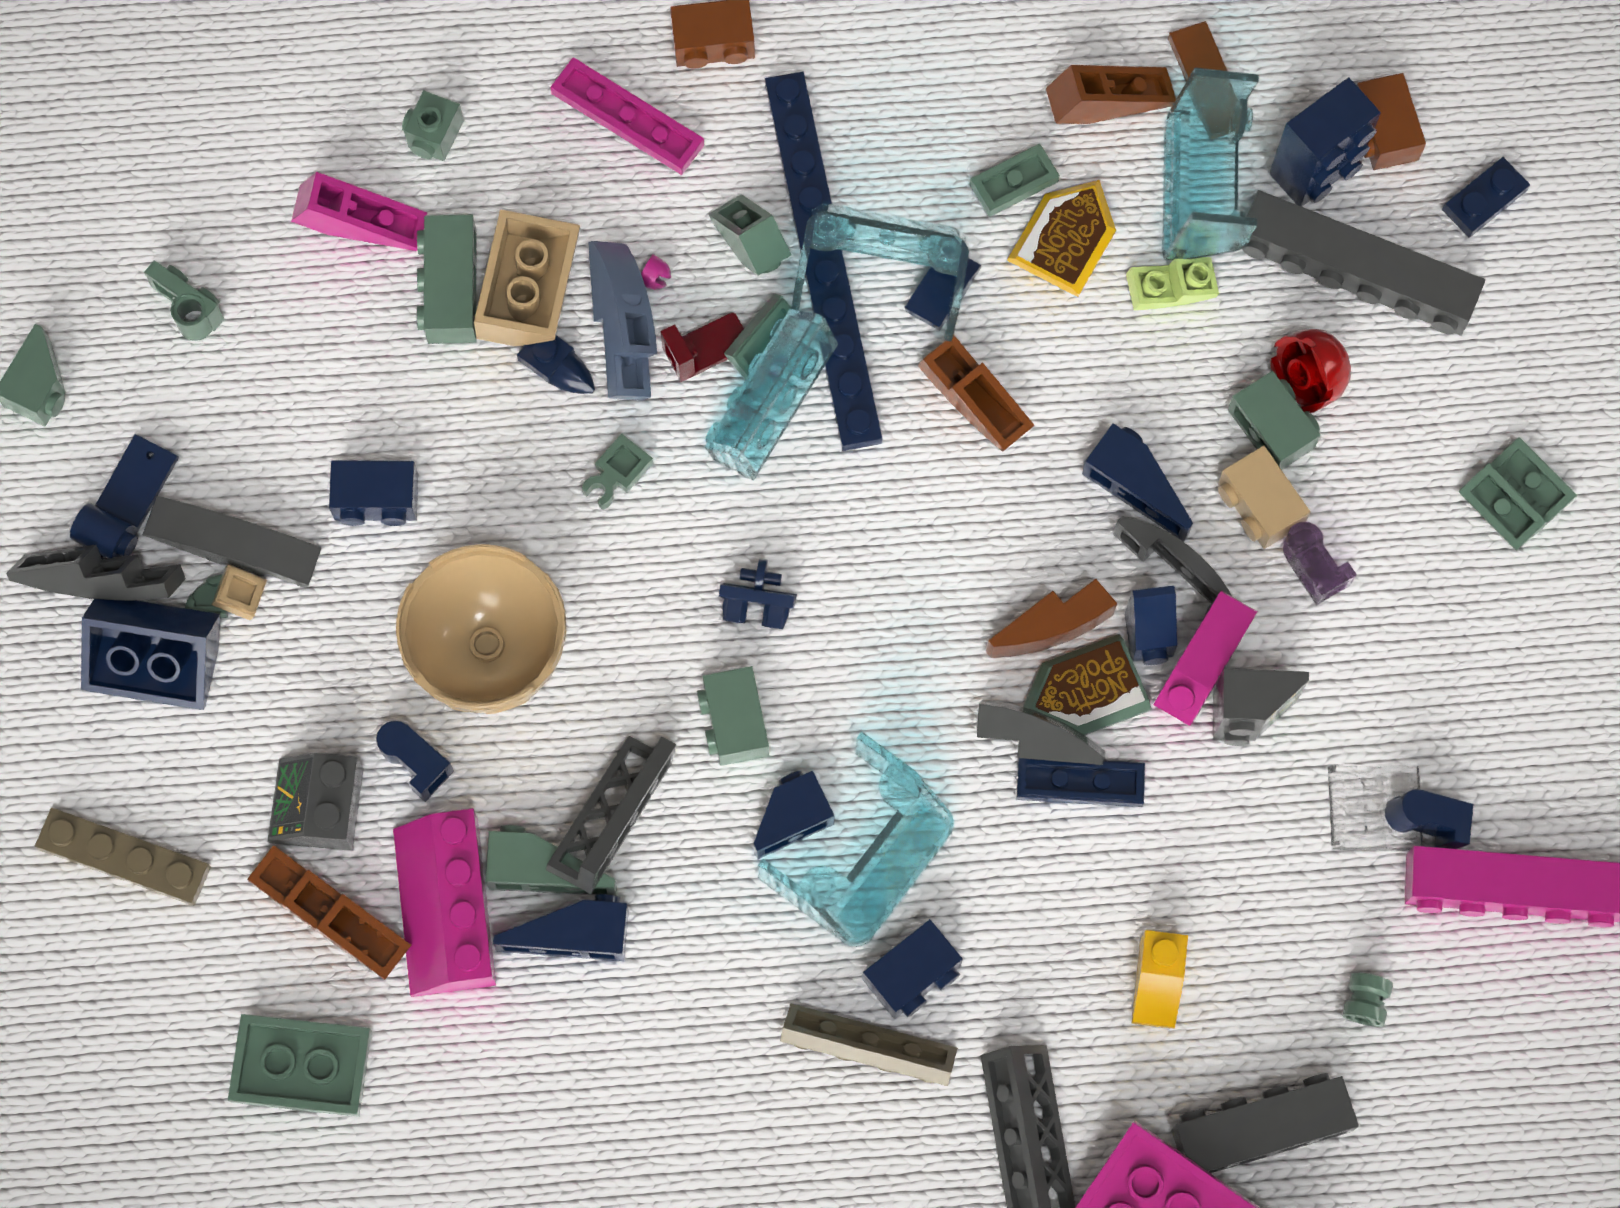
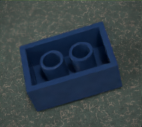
M1348 77L1286 123L1269 174L1296 205L1303 207L1311 200L1314 203L1321 201L1332 190V184L1340 178H1343L1345 181L1349 180L1363 167L1361 161L1370 149L1368 146L1370 139L1377 132L1375 126L1381 112Z

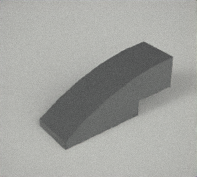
M984 699L979 703L977 738L1019 741L1018 758L1103 765L1105 761V750L1087 736L1057 719L1011 703Z

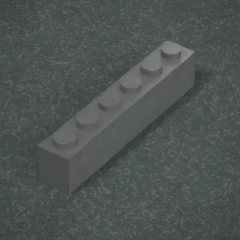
M1258 190L1236 247L1243 249L1244 253L1252 258H1266L1280 264L1284 270L1290 273H1304L1314 277L1325 287L1347 290L1356 294L1363 302L1382 304L1394 309L1396 314L1406 319H1420L1432 324L1434 329L1444 334L1455 333L1462 336L1486 281L1484 278L1261 190Z

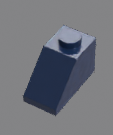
M1175 586L1132 590L1124 614L1131 658L1133 662L1143 661L1144 665L1165 663L1168 661V657L1174 656L1178 646Z
M813 770L804 775L802 771H795L778 781L780 785L775 787L753 843L754 854L757 860L834 825L835 815Z

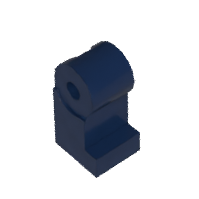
M394 720L387 722L377 732V746L385 760L392 764L402 765L414 776L409 782L410 787L424 802L454 772L451 763L402 721Z
M1413 789L1402 796L1389 800L1385 808V818L1391 828L1397 832L1406 833L1414 830L1436 837L1435 847L1459 849L1470 845L1474 804L1420 789Z

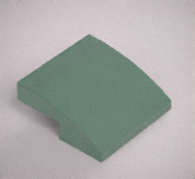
M1520 437L1458 491L1516 551L1577 498V494Z

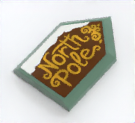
M1120 634L1043 662L1023 706L1057 719L1083 735H1088L1128 720L1152 709L1148 695L1124 639Z

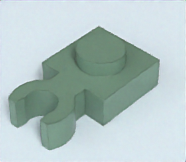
M621 433L596 461L595 467L601 474L600 476H592L584 482L582 486L583 495L587 497L592 490L596 488L603 489L605 494L600 498L598 504L602 510L608 508L613 502L614 490L620 487L628 493L654 464L653 458Z

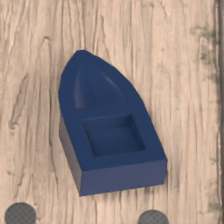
M557 335L553 341L524 345L517 354V359L520 363L560 390L577 394H593L595 391L592 376L584 362L575 354L574 348Z

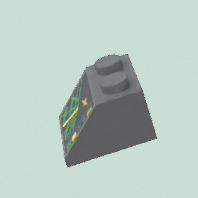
M1224 668L1213 690V739H1224V744L1230 746H1244L1249 744V740L1255 741L1297 702L1309 681V672Z
M311 753L279 759L267 842L353 851L364 771L358 757Z

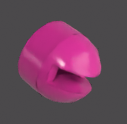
M652 254L641 272L645 287L652 290H660L666 287L667 284L659 276L667 279L671 278L669 265L654 254Z

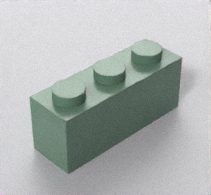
M473 214L424 216V230L417 231L418 254L424 255V268H417L418 292H424V305L417 306L418 330H424L428 344L477 343L474 326L477 310V229Z

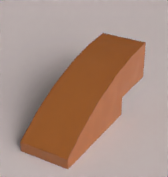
M954 334L918 364L921 371L944 397L1002 452L1035 426L982 362L979 365Z
M1094 579L1064 603L1052 591L989 639L986 653L990 658L1011 657L1043 651L1066 643L1091 631L1112 617L1117 602L1097 579Z

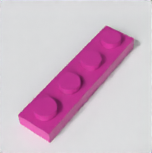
M574 57L550 87L552 95L680 175L684 174L705 145L703 137Z

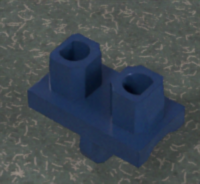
M759 558L757 570L741 568L739 580L755 582L754 587L730 583L720 585L719 597L723 598V620L746 623L749 602L765 604L761 626L783 630L790 608L793 609L796 605L797 594L764 589L765 584L781 586L782 574L767 572L768 560Z

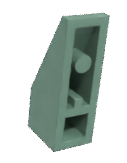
M505 825L500 827V831H489L485 880L489 890L617 896L615 879L605 873L592 894L546 871L547 863L558 847L533 833H526V828ZM567 853L561 863L579 872L583 861Z

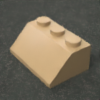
M500 209L474 319L476 339L515 347L555 340L580 225Z

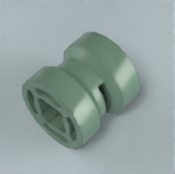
M1352 973L1348 987L1354 995H1351L1350 1000L1345 1002L1342 1017L1363 1025L1384 1026L1387 1011L1384 1008L1385 1003L1383 1000L1390 998L1393 982L1377 975Z

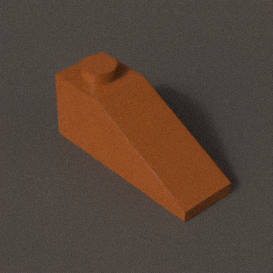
M1070 65L1046 87L1056 124H1091L1172 107L1177 103L1167 67Z

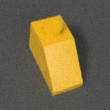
M1151 930L1144 931L1139 945L1131 1024L1175 1029L1185 975L1188 935Z

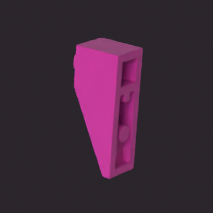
M315 172L299 186L291 222L330 236L417 251V231L424 230V216H427V212Z
M1221 590L1153 705L1191 726L1258 611Z

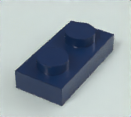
M1502 157L1447 201L1442 211L1470 238L1526 193L1531 184Z

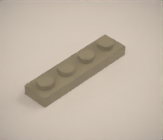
M52 807L34 846L42 852L195 906L211 869L208 863Z
M792 1003L790 1004L780 1037V1042L794 1045L799 1049H810L835 1056L841 1060L855 1061L877 1067L885 1072H896L918 1078L926 1083H937L944 1086L949 1085L958 1047Z

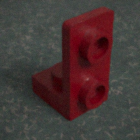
M734 312L684 336H681L674 324L660 331L662 349L681 383L729 360L724 353L744 328Z

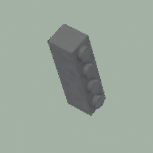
M1322 1073L1304 1079L1305 1087L1289 1091L1287 1085H1281L1263 1091L1264 1099L1247 1103L1246 1097H1240L1220 1104L1222 1111L1206 1115L1204 1109L1185 1113L1179 1116L1181 1123L1176 1124L1171 1129L1179 1152L1209 1173H1214L1351 1133L1359 1127L1343 1076L1330 1079L1328 1073Z

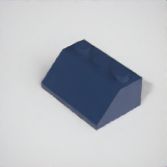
M94 599L82 617L81 690L204 710L219 651L220 614L137 600Z

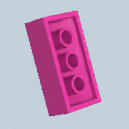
M474 808L429 814L394 828L393 834L404 940L411 944V947L406 952L410 996L417 997L497 986L479 822Z

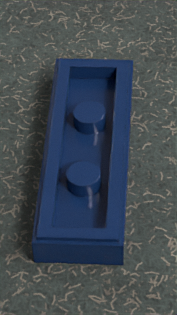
M1018 758L1016 800L1143 807L1145 763L1104 761L1103 765Z

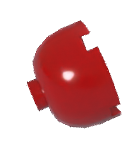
M1306 328L1290 333L1276 341L1274 347H1278L1277 356L1271 358V370H1273L1279 380L1284 379L1290 384L1296 396L1295 400L1298 404L1302 405L1300 408L1303 412L1314 413L1333 403L1343 395L1351 380V363L1345 347L1334 335L1325 330Z

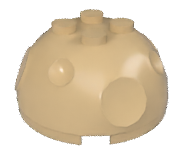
M476 544L456 548L430 561L429 566L412 584L409 583L401 598L396 618L397 645L404 666L414 681L437 701L462 712L495 714L515 708L529 701L551 678L561 659L567 633L564 601L559 589L548 574L543 572L520 552L489 544Z

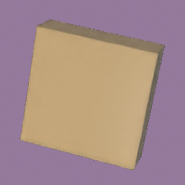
M228 564L222 574L212 605L251 620L255 616L267 580Z

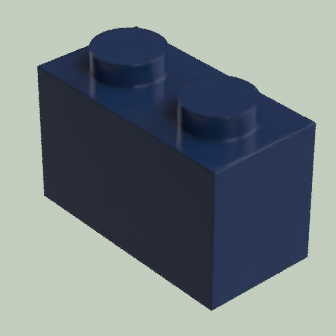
M331 460L329 509L334 520L348 526L363 525L365 521H381L384 525L401 526L406 524V521H417L419 474L415 462Z
M929 919L863 972L862 980L894 1020L902 1013L908 1018L927 1003L924 996L937 986L942 991L959 978L961 974L957 969L961 967L963 958L932 920Z

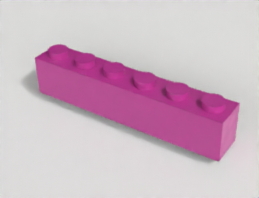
M1413 846L1406 854L1404 904L1416 905V910L1423 913H1440L1443 908L1459 909L1460 915L1469 917L1485 916V911L1500 912L1502 913V918L1507 920H1526L1528 915L1545 916V922L1553 924L1571 923V919L1588 920V925L1592 927H1613L1614 922L1620 923V863Z

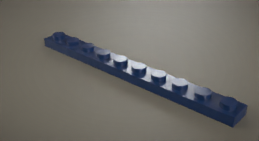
M804 71L765 78V89L842 451L879 445L882 444L881 429Z

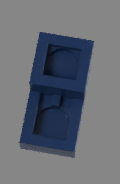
M946 246L905 306V312L940 331L957 302L963 299L982 266Z

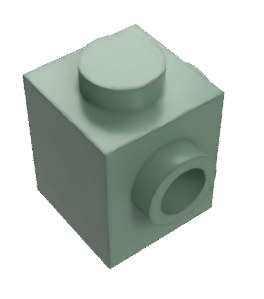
M423 90L415 108H410L403 119L402 131H404L408 148L415 155L423 159L430 160L434 157L445 162L464 122L461 106L459 103Z

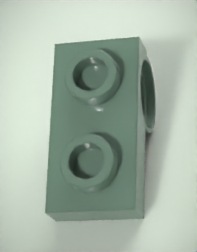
M154 260L144 271L151 287L172 302L170 309L172 318L179 332L186 339L192 341L202 340L209 336L212 331L215 332L224 321L218 306L220 303L219 299L204 287H200L199 290L193 288L187 283L188 278L176 267L169 265L165 268ZM192 311L201 312L200 317L195 321H183L188 313Z

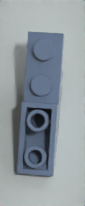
M602 241L588 242L594 322L603 323L608 399L646 400L651 398L648 357L657 355V344L652 310L641 272L627 244Z

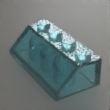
M789 309L784 319L780 318L775 322L769 335L770 342L763 353H757L752 359L748 369L749 375L742 387L735 388L727 402L728 409L720 422L716 421L710 427L706 435V445L704 448L711 458L753 482L838 345L825 318L817 313Z

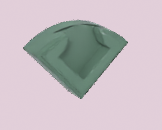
M222 574L210 577L197 588L192 596L188 598L185 608L220 614V618H228L227 611L212 605Z

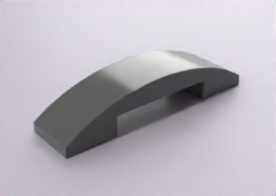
M1122 516L1117 521L1113 535L1142 562L1155 551L1211 603L1207 608L1204 618L1221 590L1232 596L1220 576L1202 556L1176 536L1138 519Z

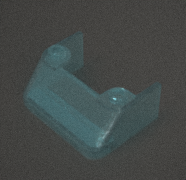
M1194 68L1167 116L1164 134L1162 254L1164 260L1173 261L1178 258L1191 260L1236 252L1245 243H1249L1251 234L1257 227V218L1246 217L1244 210H1238V147L1244 131L1249 132L1252 126L1253 109L1247 107V102L1259 82L1258 74Z
M821 204L810 212L791 306L792 312L799 313L811 249L822 251L840 249L930 266L940 273L954 275L944 340L952 342L961 306L969 258L968 240L963 232L950 226L834 204Z
M862 731L856 738L855 754L882 773L879 780L880 796L886 804L897 812L851 872L845 877L832 867L816 866L808 870L797 884L765 859H762L758 864V879L840 941L852 947L866 945L875 937L951 837L954 827V818L951 811L920 775Z

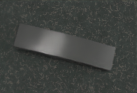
M161 496L155 498L142 534L221 565L223 562H226L257 575L264 576L268 574L303 588L309 586L322 547L239 518Z
M97 545L26 554L6 573L9 581L47 592L88 599L125 601L169 598L186 579L181 564L144 569L138 554L102 559Z

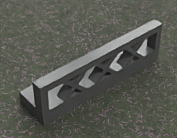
M628 736L547 863L546 871L592 894L672 765L676 744L661 737L655 748H652ZM630 752L646 759L640 772L628 773L625 760ZM620 770L621 776L615 777ZM625 785L627 792L620 804L608 806L604 794L606 790ZM600 803L601 808L595 809L597 804ZM604 817L606 826L599 837L588 839L584 827L585 823L589 820ZM579 834L581 841L574 842ZM584 850L586 858L581 864L579 872L561 863L567 853Z
M1047 1045L1008 1046L980 1055L1007 1208H1051L1049 1198L1051 1187L1058 1194L1060 1208H1075ZM1033 1056L1036 1070L1034 1079L1027 1072L1025 1057ZM1035 1100L1043 1109L1044 1118L1042 1122L1039 1121L1034 1113L1033 1104ZM1043 1143L1050 1150L1052 1160L1050 1165L1042 1158L1041 1147Z

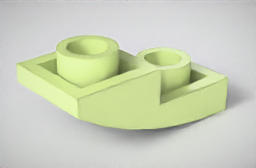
M1211 257L1178 258L1165 266L1131 267L1126 273L1133 310H1149L1185 305L1216 298L1219 295Z

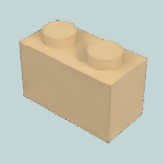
M1265 446L1260 447L1222 471L1218 482V491L1222 500L1229 508L1235 507L1243 519L1241 524L1245 533L1252 541L1258 540L1263 549L1305 525L1311 511Z

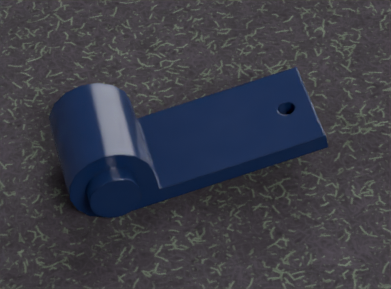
M134 434L95 505L92 503L86 504L75 517L70 529L71 540L82 546L97 545L100 555L107 559L130 556L137 545L138 537L136 535L152 508L155 498L159 495L178 461L179 456Z

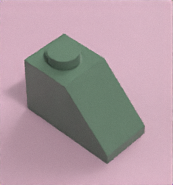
M742 194L708 214L712 223L742 265L757 276L774 271L781 265V261L792 255L773 215Z
M34 324L0 381V403L3 407L46 427L51 417H56L62 410L66 391L52 343L43 327Z

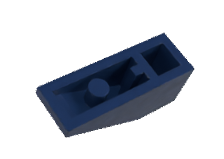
M1112 423L1086 459L1082 475L1185 542L1190 534L1193 522L1149 447L1143 443L1142 437L1128 427L1120 428Z
M595 895L594 900L579 901L496 934L493 938V945L496 952L624 962L629 918L627 903L620 902V897Z

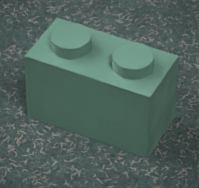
M1272 370L1233 395L1228 412L1254 447L1259 449L1265 446L1280 469L1283 470L1315 449L1321 434L1319 433V424L1314 416L1308 411L1303 412L1295 401L1296 396L1290 384L1284 379L1279 380Z
M753 666L704 675V689L697 690L701 715L709 714L712 729L705 730L709 755L718 754L720 766L769 757V743Z

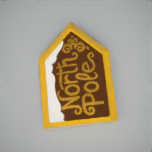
M1100 180L1046 193L1007 261L1079 297L1116 232Z

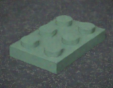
M241 1014L228 1101L237 1104L359 1117L372 1030L364 1027Z

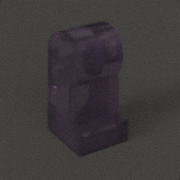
M1299 522L1290 528L1283 543V553L1316 606L1352 585L1357 576L1356 572L1348 561L1339 567L1323 545V534L1315 524Z

